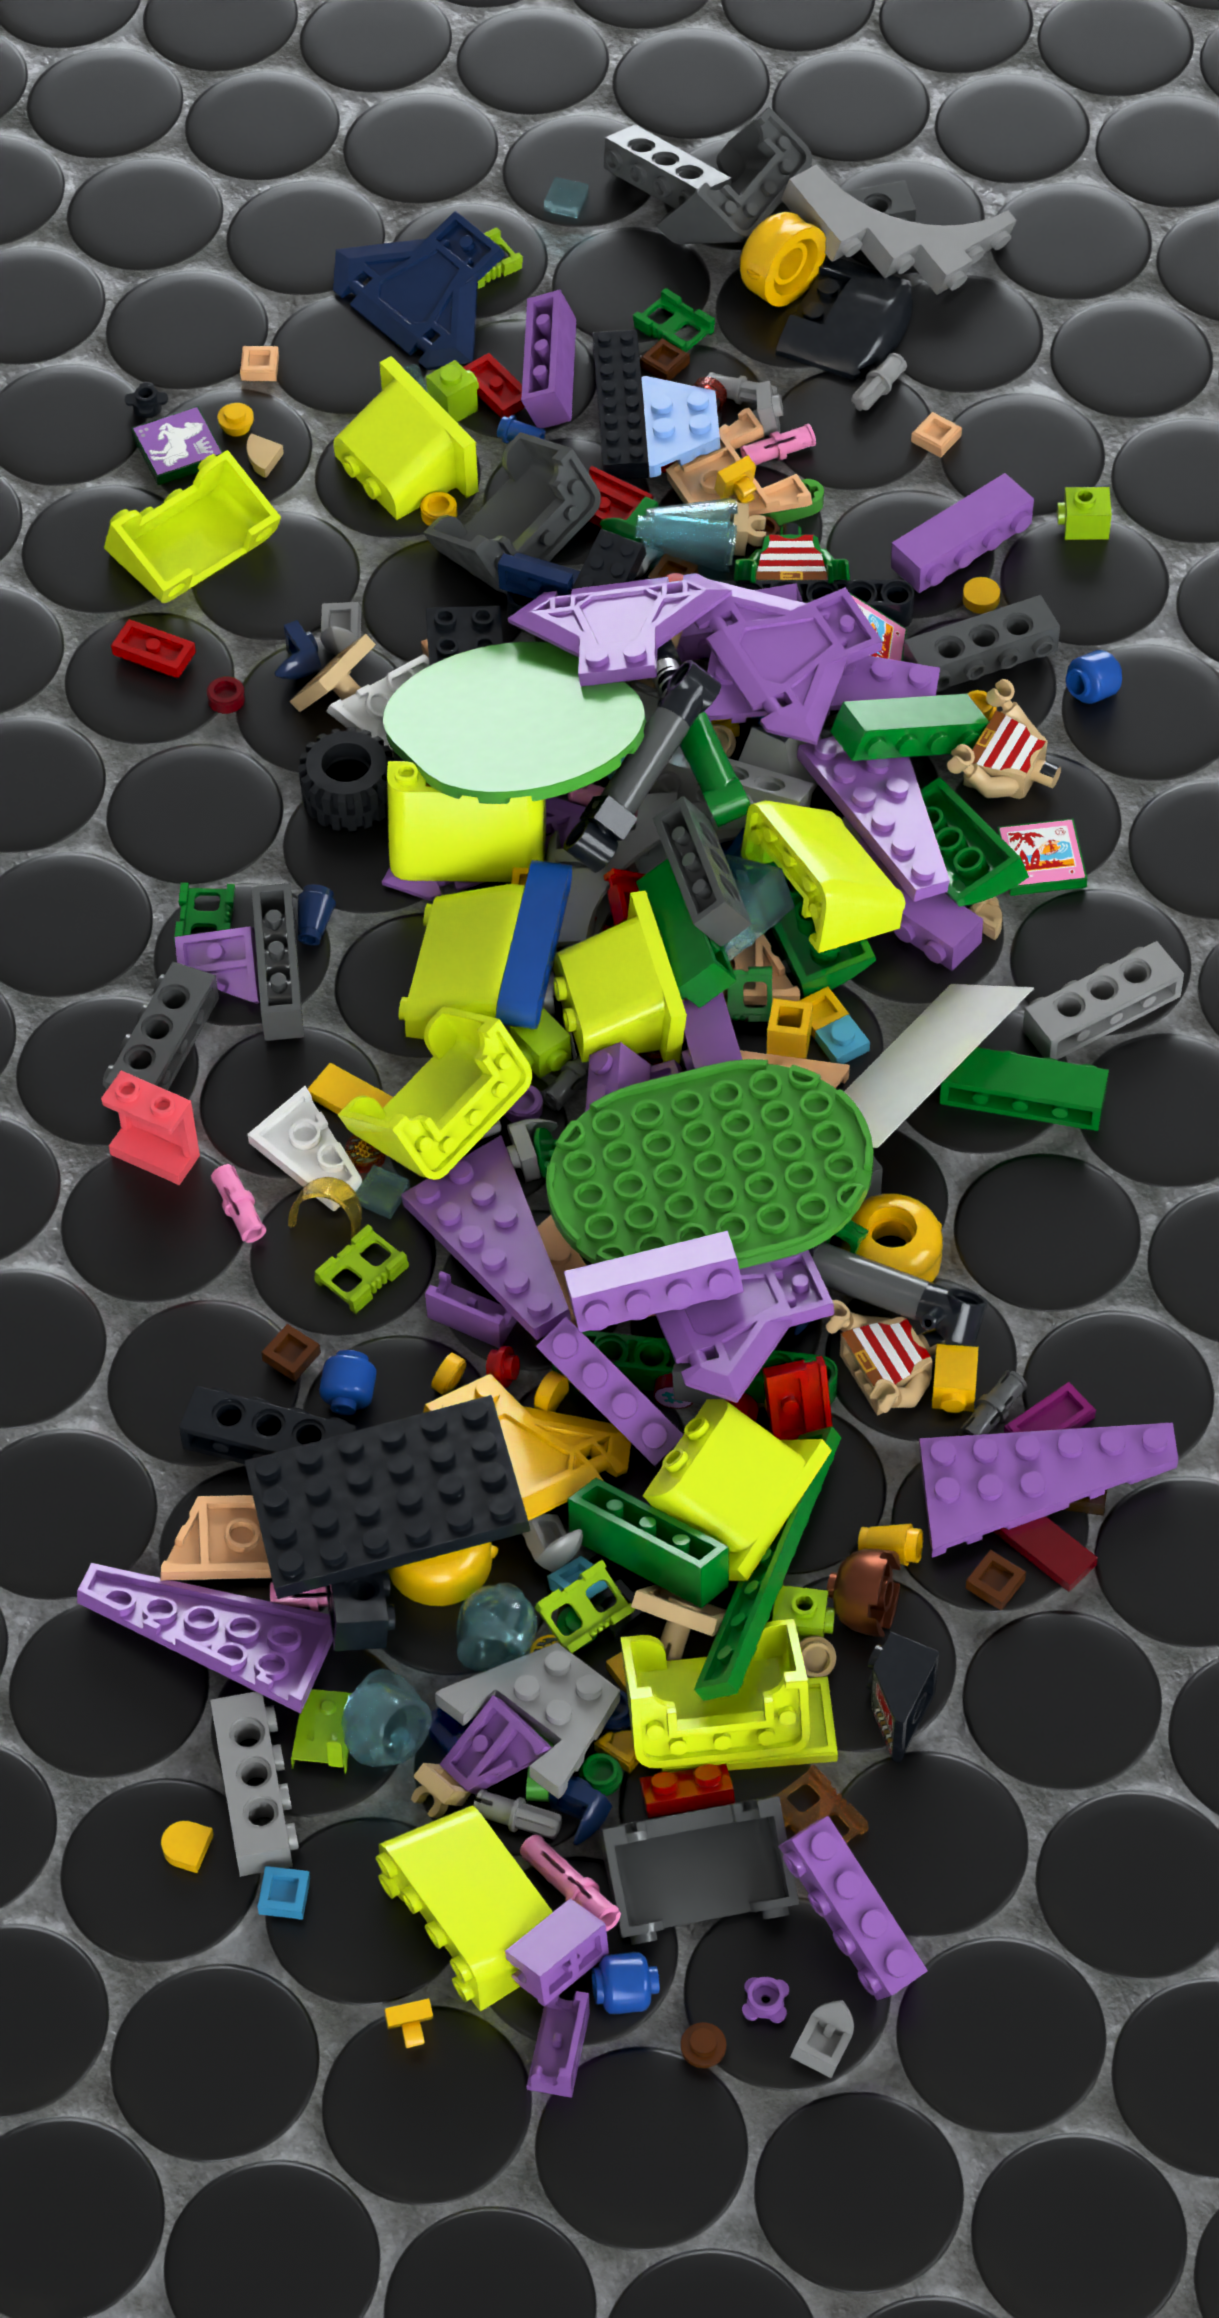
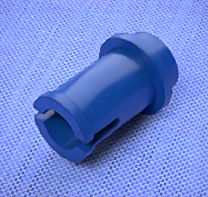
M514 415L510 417L503 416L497 429V437L502 438V442L506 444L512 441L520 432L541 439L545 438L546 433L543 428L517 421Z

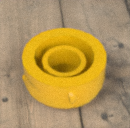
M782 212L767 217L753 230L743 247L739 263L743 283L750 291L772 306H787L796 301L812 285L819 274V267L823 265L826 256V237L824 232L815 225L806 223L795 213Z
M897 1193L880 1194L865 1199L851 1219L869 1231L866 1238L861 1241L856 1254L933 1283L939 1273L943 1249L942 1224L937 1220L933 1212L921 1201ZM891 1235L900 1237L907 1244L891 1248L882 1246L875 1241L883 1236ZM840 1238V1248L850 1251L849 1243Z
M492 1542L388 1569L389 1576L394 1586L403 1595L415 1602L429 1606L456 1604L475 1594L486 1582L492 1568V1560L496 1557L498 1548L492 1545Z

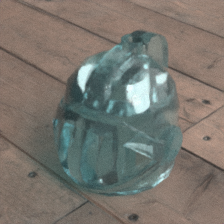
M508 1582L482 1586L465 1599L460 1607L457 1621L458 1659L468 1668L485 1672L527 1654L536 1636L537 1616L532 1604L518 1587Z
M387 1669L375 1670L348 1696L341 1721L344 1742L350 1754L361 1764L372 1767L401 1764L412 1758L423 1745L432 1723V1714L427 1703L421 1700L413 1686L402 1676Z

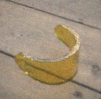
M322 1177L309 1182L301 1190L289 1212L288 1226L294 1227L297 1221L299 1205L302 1201L315 1197L330 1199L339 1204L348 1214L351 1221V1238L360 1231L362 1214L360 1200L350 1185L334 1177Z

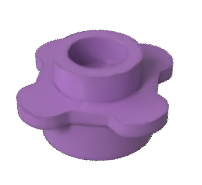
M752 1977L748 1979L744 1985L748 1995L747 2003L742 2007L743 2016L750 2021H754L757 2018H767L773 2023H780L785 2020L787 2010L784 2007V1998L789 1994L788 1984L783 1980H776L771 1977ZM763 1997H768L770 1999V2002L763 2003L761 1999Z

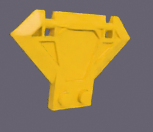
M491 1373L424 1406L423 1413L492 1395L528 1521L568 1502L569 1497L593 1479L598 1478L604 1481L599 1473L607 1471L614 1477H618L628 1470L631 1442L612 1423L522 1406Z

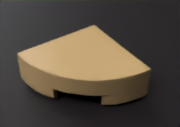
M251 433L247 441L248 459L254 471L266 478L284 454L283 445Z
M995 896L972 904L968 908L983 919L982 933L993 940L998 938L1003 920L999 901Z

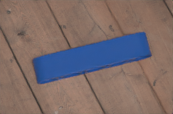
M538 860L531 861L497 1002L496 1018L500 1019L503 1025L530 1029L538 1028L572 882V865Z

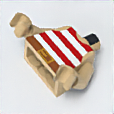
M1002 679L995 684L996 689L993 688L987 692L986 700L991 706H1001L1003 710L1001 712L995 711L989 721L990 723L984 729L973 749L965 744H960L951 751L954 757L948 761L947 767L954 774L964 772L963 785L976 789L985 798L1012 797L1021 799L1026 796L1034 781L1054 788L1059 779L1061 767L1046 761V738L1040 734L1018 703L1011 702L1010 699L1013 698L1015 692L1014 686L1010 681Z
M832 1300L834 1303V1315L828 1316L830 1320L826 1324V1329L831 1334L836 1333L839 1329L843 1331L840 1341V1356L876 1415L887 1413L890 1408L915 1407L930 1385L933 1365L931 1356L936 1354L937 1344H945L944 1338L938 1334L935 1328L917 1335L905 1317L900 1316L890 1319L886 1317L863 1316L850 1312L843 1302Z

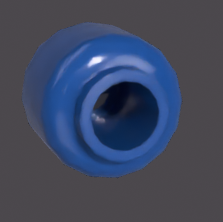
M1095 650L1073 659L1068 666L1066 675L1068 691L1083 703H1096L1115 695L1121 688V666L1115 657L1105 650Z
M355 1350L338 1351L335 1356H331L324 1363L319 1396L325 1403L331 1406L333 1412L341 1415H353L356 1410L364 1409L371 1404L377 1370L369 1361L368 1356Z
M640 1952L603 1956L599 1967L592 1968V1989L595 2004H602L605 2011L609 2014L647 2010L651 2003V1994H659L660 1991L657 1966L649 1967L646 1957Z

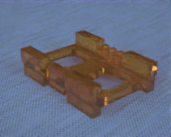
M812 1765L808 1772L779 1794L773 1795L780 1798L785 1827L790 1824L791 1829L796 1834L815 1821L833 1815L838 1816L850 1829L842 1837L846 1843L859 1833L863 1835L868 1831V1821L851 1803L847 1805V1800L842 1799L840 1793L836 1794V1788H832L831 1782L815 1765ZM807 1784L811 1786L821 1799L807 1811L799 1812L788 1801L787 1797L800 1786Z

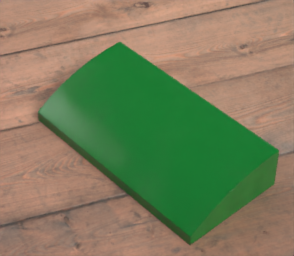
M937 778L920 790L950 879L948 891L945 893L959 907L993 898L1029 878L1021 857L942 778Z
M775 862L753 867L746 866L752 890L803 998L827 986L833 990L864 971L876 961V957L867 939L818 953L809 942V936L816 933L812 917L805 919L801 914L804 898Z

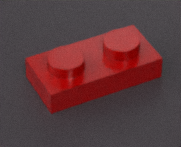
M490 353L463 367L465 370L473 372L479 384L477 395L499 417H510L525 408L521 401L522 384Z
M128 619L111 644L113 655L175 678L180 677L196 653L194 642Z
M705 1764L698 1768L671 1773L660 1772L654 1776L639 1778L641 1794L648 1818L735 1803L734 1788L726 1764Z

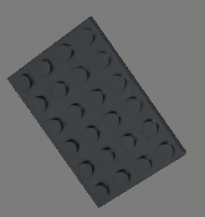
M492 1395L245 1460L277 1599L531 1531Z

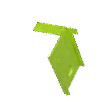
M311 1690L301 1714L299 1713L291 1756L292 1769H294L295 1760L328 1763L331 1767H344V1773L346 1774L358 1693Z

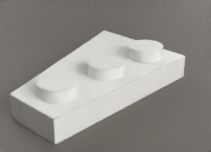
M425 654L391 671L385 678L370 686L367 684L350 697L332 703L326 712L346 728H356V732H362L363 729L370 731L372 738L379 736L384 740V746L389 745L383 724V713L386 704L404 682L421 670L429 667V658Z
M306 1086L301 1088L248 1133L249 1144L333 1212L363 1187L361 1176L341 1143L337 1142L330 1131L327 1120L322 1112H319Z

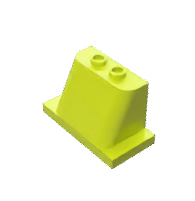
M392 356L379 362L382 391L333 441L335 456L343 464L346 473L351 478L356 477L363 485L367 495L373 500L377 499L396 520L420 508L422 499L430 493H447L457 488L468 498L479 492L476 442Z
M646 890L630 893L626 921L555 953L553 966L555 973L553 980L554 992L557 1001L563 1000L564 1025L567 1032H573L582 1063L589 1062L590 1054L622 1042L636 1054L660 1050L663 1062L674 1059L677 1063H680L687 1014Z
M707 1399L696 1417L686 1425L684 1434L675 1448L665 1456L662 1463L663 1466L642 1496L652 1507L729 1546V1581H748L832 1450L823 1439L779 1440L726 1400Z

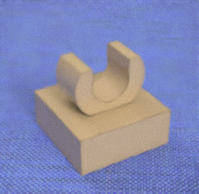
M734 503L730 524V555L745 556L747 542L753 546H762L766 537V532L755 531L765 529L766 517L762 515H752L749 517V503Z
M423 1763L413 1776L422 1786L414 1790L411 1800L414 1803L422 1804L427 1796L431 1794L434 1798V1805L427 1815L432 1818L443 1816L448 1809V1805L462 1806L471 1795L439 1764Z

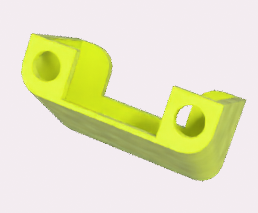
M228 450L217 457L215 454H212L202 460L197 467L199 472L193 481V485L184 491L181 488L174 490L165 498L164 503L155 509L148 507L140 513L137 510L128 511L123 509L115 514L109 522L110 526L105 538L104 549L161 603L165 604L172 601L266 541L278 528L281 516Z
M469 1806L379 1843V1855L376 1856V1861L382 1870V1874L378 1876L382 1887L390 1898L393 1899L398 1896L404 1901L413 1914L420 1911L427 1921L425 1929L434 1945L438 1949L445 1946L452 1956L450 1964L457 1975L452 1978V1983L460 1997L465 2002L471 1999L481 2012L519 1988L520 1986L512 1978V1974L519 1969L515 1968L506 1959L505 1950L553 1913V1911L482 1814L474 1806Z

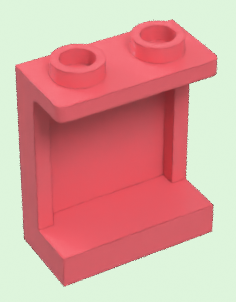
M121 1070L101 1098L103 1106L118 1112L121 1129L109 1145L110 1155L180 1185L200 1156L191 1100Z

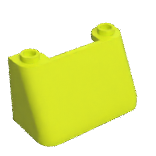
M388 761L389 863L391 872L397 878L407 881L511 882L513 867L529 868L532 860L545 861L546 799L532 801L531 796L510 798L508 804L479 803L477 797L464 795L460 799H456L437 791L431 786H426V781L414 762Z
M767 800L749 806L741 856L750 867L774 861L804 898L801 914L805 919L809 917L813 919L816 933L809 936V942L818 953L900 929L902 914L905 909L903 893L891 883L845 827L839 816L828 810Z
M505 884L441 895L434 898L433 904H426L423 919L426 931L408 997L401 998L399 1006V1020L405 1021L406 1037L424 1039L426 1025L443 1006L496 1018L499 992L525 885Z
M445 1006L430 1019L424 1031L425 1044L433 1057L383 1108L374 1098L358 1096L351 1100L338 1114L352 1134L417 1175L433 1180L441 1179L449 1173L527 1091L532 1080V1069L529 1062L500 1019Z
M794 1619L767 1622L738 1693L706 1701L695 1692L694 1688L707 1657L667 1661L664 1645L658 1638L651 1635L621 1637L622 1660L633 1745L636 1758L642 1765L648 1768H667L786 1755L799 1752L808 1744L811 1735L808 1679Z

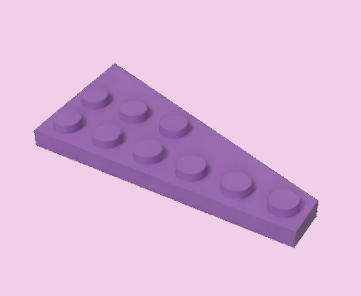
M834 736L818 740L817 745L806 743L798 746L797 759L914 902L948 891L950 879L909 757L852 761Z
M501 1135L463 1157L441 1179L433 1180L428 1178L401 1194L403 1206L536 1340L549 1334L565 1317L571 1320L565 1297Z

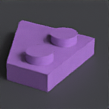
M249 926L175 937L177 963L216 975L219 991L256 1004L260 1003L255 930L253 927Z
M493 1695L439 1765L466 1791L477 1794L481 1789L485 1790L530 1766L552 1747L502 1699Z

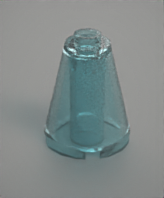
M724 498L645 508L644 516L637 515L635 537L641 538V544L645 547L718 572L729 573L728 565H732L737 525H734V521L730 520L731 514H738L737 500Z

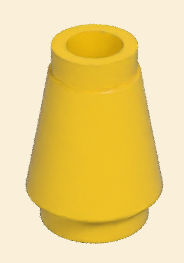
M911 1523L861 1527L858 1537V1551L862 1549L895 1551L899 1555L901 1565L908 1566L910 1562L919 1563L923 1550L922 1529L913 1528Z

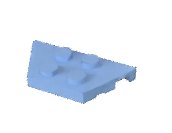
M649 376L641 377L650 478L661 475V467L676 460L682 466L700 455H707L721 448L715 390Z

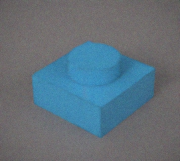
M265 1866L258 1901L259 1915L303 1920L311 1879L310 1872Z

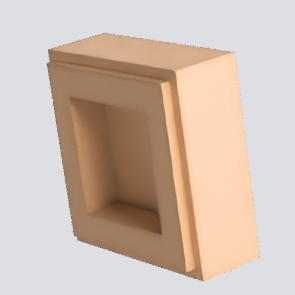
M243 346L240 368L241 381H277L278 346Z
M932 412L912 432L911 442L941 458L962 436V427Z

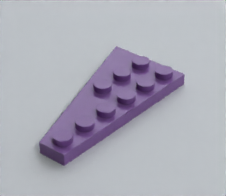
M711 651L707 673L721 683V689L714 702L704 711L710 721L730 719L731 724L744 723L747 717L767 716L768 714L765 709L751 710L714 652ZM867 656L846 665L830 710H840L844 701L936 696L940 668ZM785 701L779 703L781 707L787 706Z
M1173 1423L920 1438L919 1452L932 1558L946 1553V1548L965 1541L967 1545L982 1540V1535L1003 1527L1009 1530L1069 1508V1503L1079 1499L1099 1497L1105 1494V1490L1123 1483L1131 1485L1177 1468L1178 1453Z
M91 1563L77 1590L78 1604L300 1714L333 1642L329 1614L173 1580L161 1581L159 1577Z

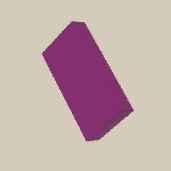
M1068 1382L1004 1426V1433L1078 1429L1095 1418L1096 1410Z

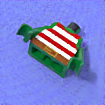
M787 523L780 528V535L766 536L763 547L756 549L748 559H738L735 561L733 581L749 580L753 584L756 583V580L828 579L829 584L833 583L834 580L843 579L850 581L849 561L847 559H834L827 549L820 548L818 537L815 535H802L799 525Z

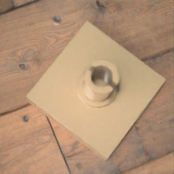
M367 634L363 635L338 653L289 702L301 712L332 690L341 700L355 694L361 687L349 675L351 669L376 644Z
M658 1585L636 1590L631 1605L632 1608L667 1620L660 1639L665 1648L667 1661L681 1659L691 1629L710 1636L717 1635L727 1611L708 1603L704 1607L699 1608Z

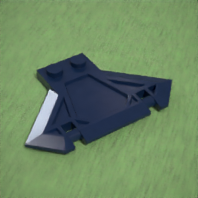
M454 211L426 239L336 249L333 291L341 298L350 293L354 294L356 297L350 303L351 307L408 355L421 350L424 354L418 362L426 370L439 369L454 360L461 366H466L474 361L478 281L505 254L499 245L457 211ZM368 278L370 281L364 285L363 282ZM435 335L439 338L433 343L431 339Z

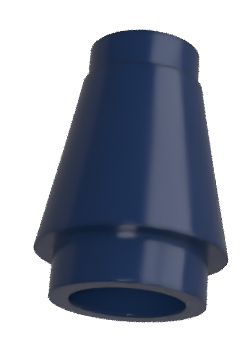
M311 884L306 885L303 888V892L298 895L297 939L299 942L306 945L320 944L321 937L336 906V901L333 899L334 893L331 889L322 885Z

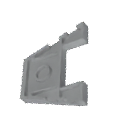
M559 1643L552 1644L442 1688L435 1693V1704L463 1726L477 1716L494 1695L502 1699L529 1726L552 1742L555 1746L530 1765V1778L557 1799L564 1795L574 1771L577 1772L584 1762V1754L593 1740H597L620 1702L619 1688Z

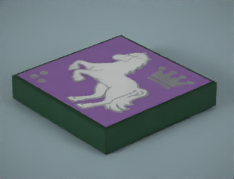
M199 406L131 428L132 437L157 485L199 472L197 467L202 460L209 455L215 454L217 457L223 453Z

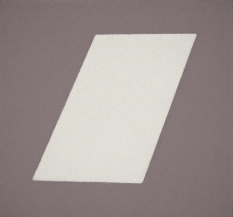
M949 985L844 1091L863 1114L870 1130L873 1148H878L1019 1005L1034 987Z

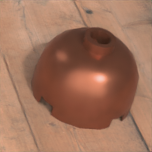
M862 1549L853 1552L841 1563L838 1573L832 1572L827 1583L828 1598H833L835 1613L839 1620L850 1629L877 1637L885 1636L882 1628L890 1629L897 1609L900 1583L893 1582L892 1569L901 1570L899 1555L895 1551Z

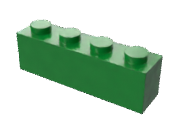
M968 694L844 701L830 732L852 761L951 754V751L960 744H965L973 749L990 722Z
M668 858L637 880L636 884L639 891L646 890L681 999L687 998L697 1007L701 1008L737 981L724 946L720 947L693 924Z
M976 1047L941 1083L940 1104L1098 1131L1109 1070L1097 1068L1090 1064L1079 1065L1057 1061L1049 1057L1038 1058L1020 1055L1013 1051H997Z
M598 1478L593 1479L568 1498L569 1533L581 1529L583 1534L581 1545L699 1608L704 1607L729 1587V1546Z

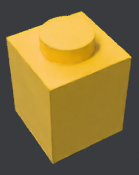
M773 998L767 1028V1054L807 1059L812 1033L813 1003Z
M936 1345L932 1408L943 1409L950 1413L974 1412L979 1347Z

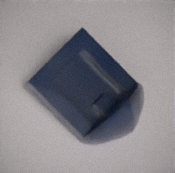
M298 620L285 624L286 649L290 657L274 672L275 676L282 679H301L320 672L322 667L317 653L318 645L313 634L310 631L305 632Z
M571 1776L568 1781V1788L561 1798L557 1799L549 1792V1807L581 1820L573 1845H578L592 1836L604 1823L612 1808L610 1801L605 1795L593 1789L587 1781L577 1776Z

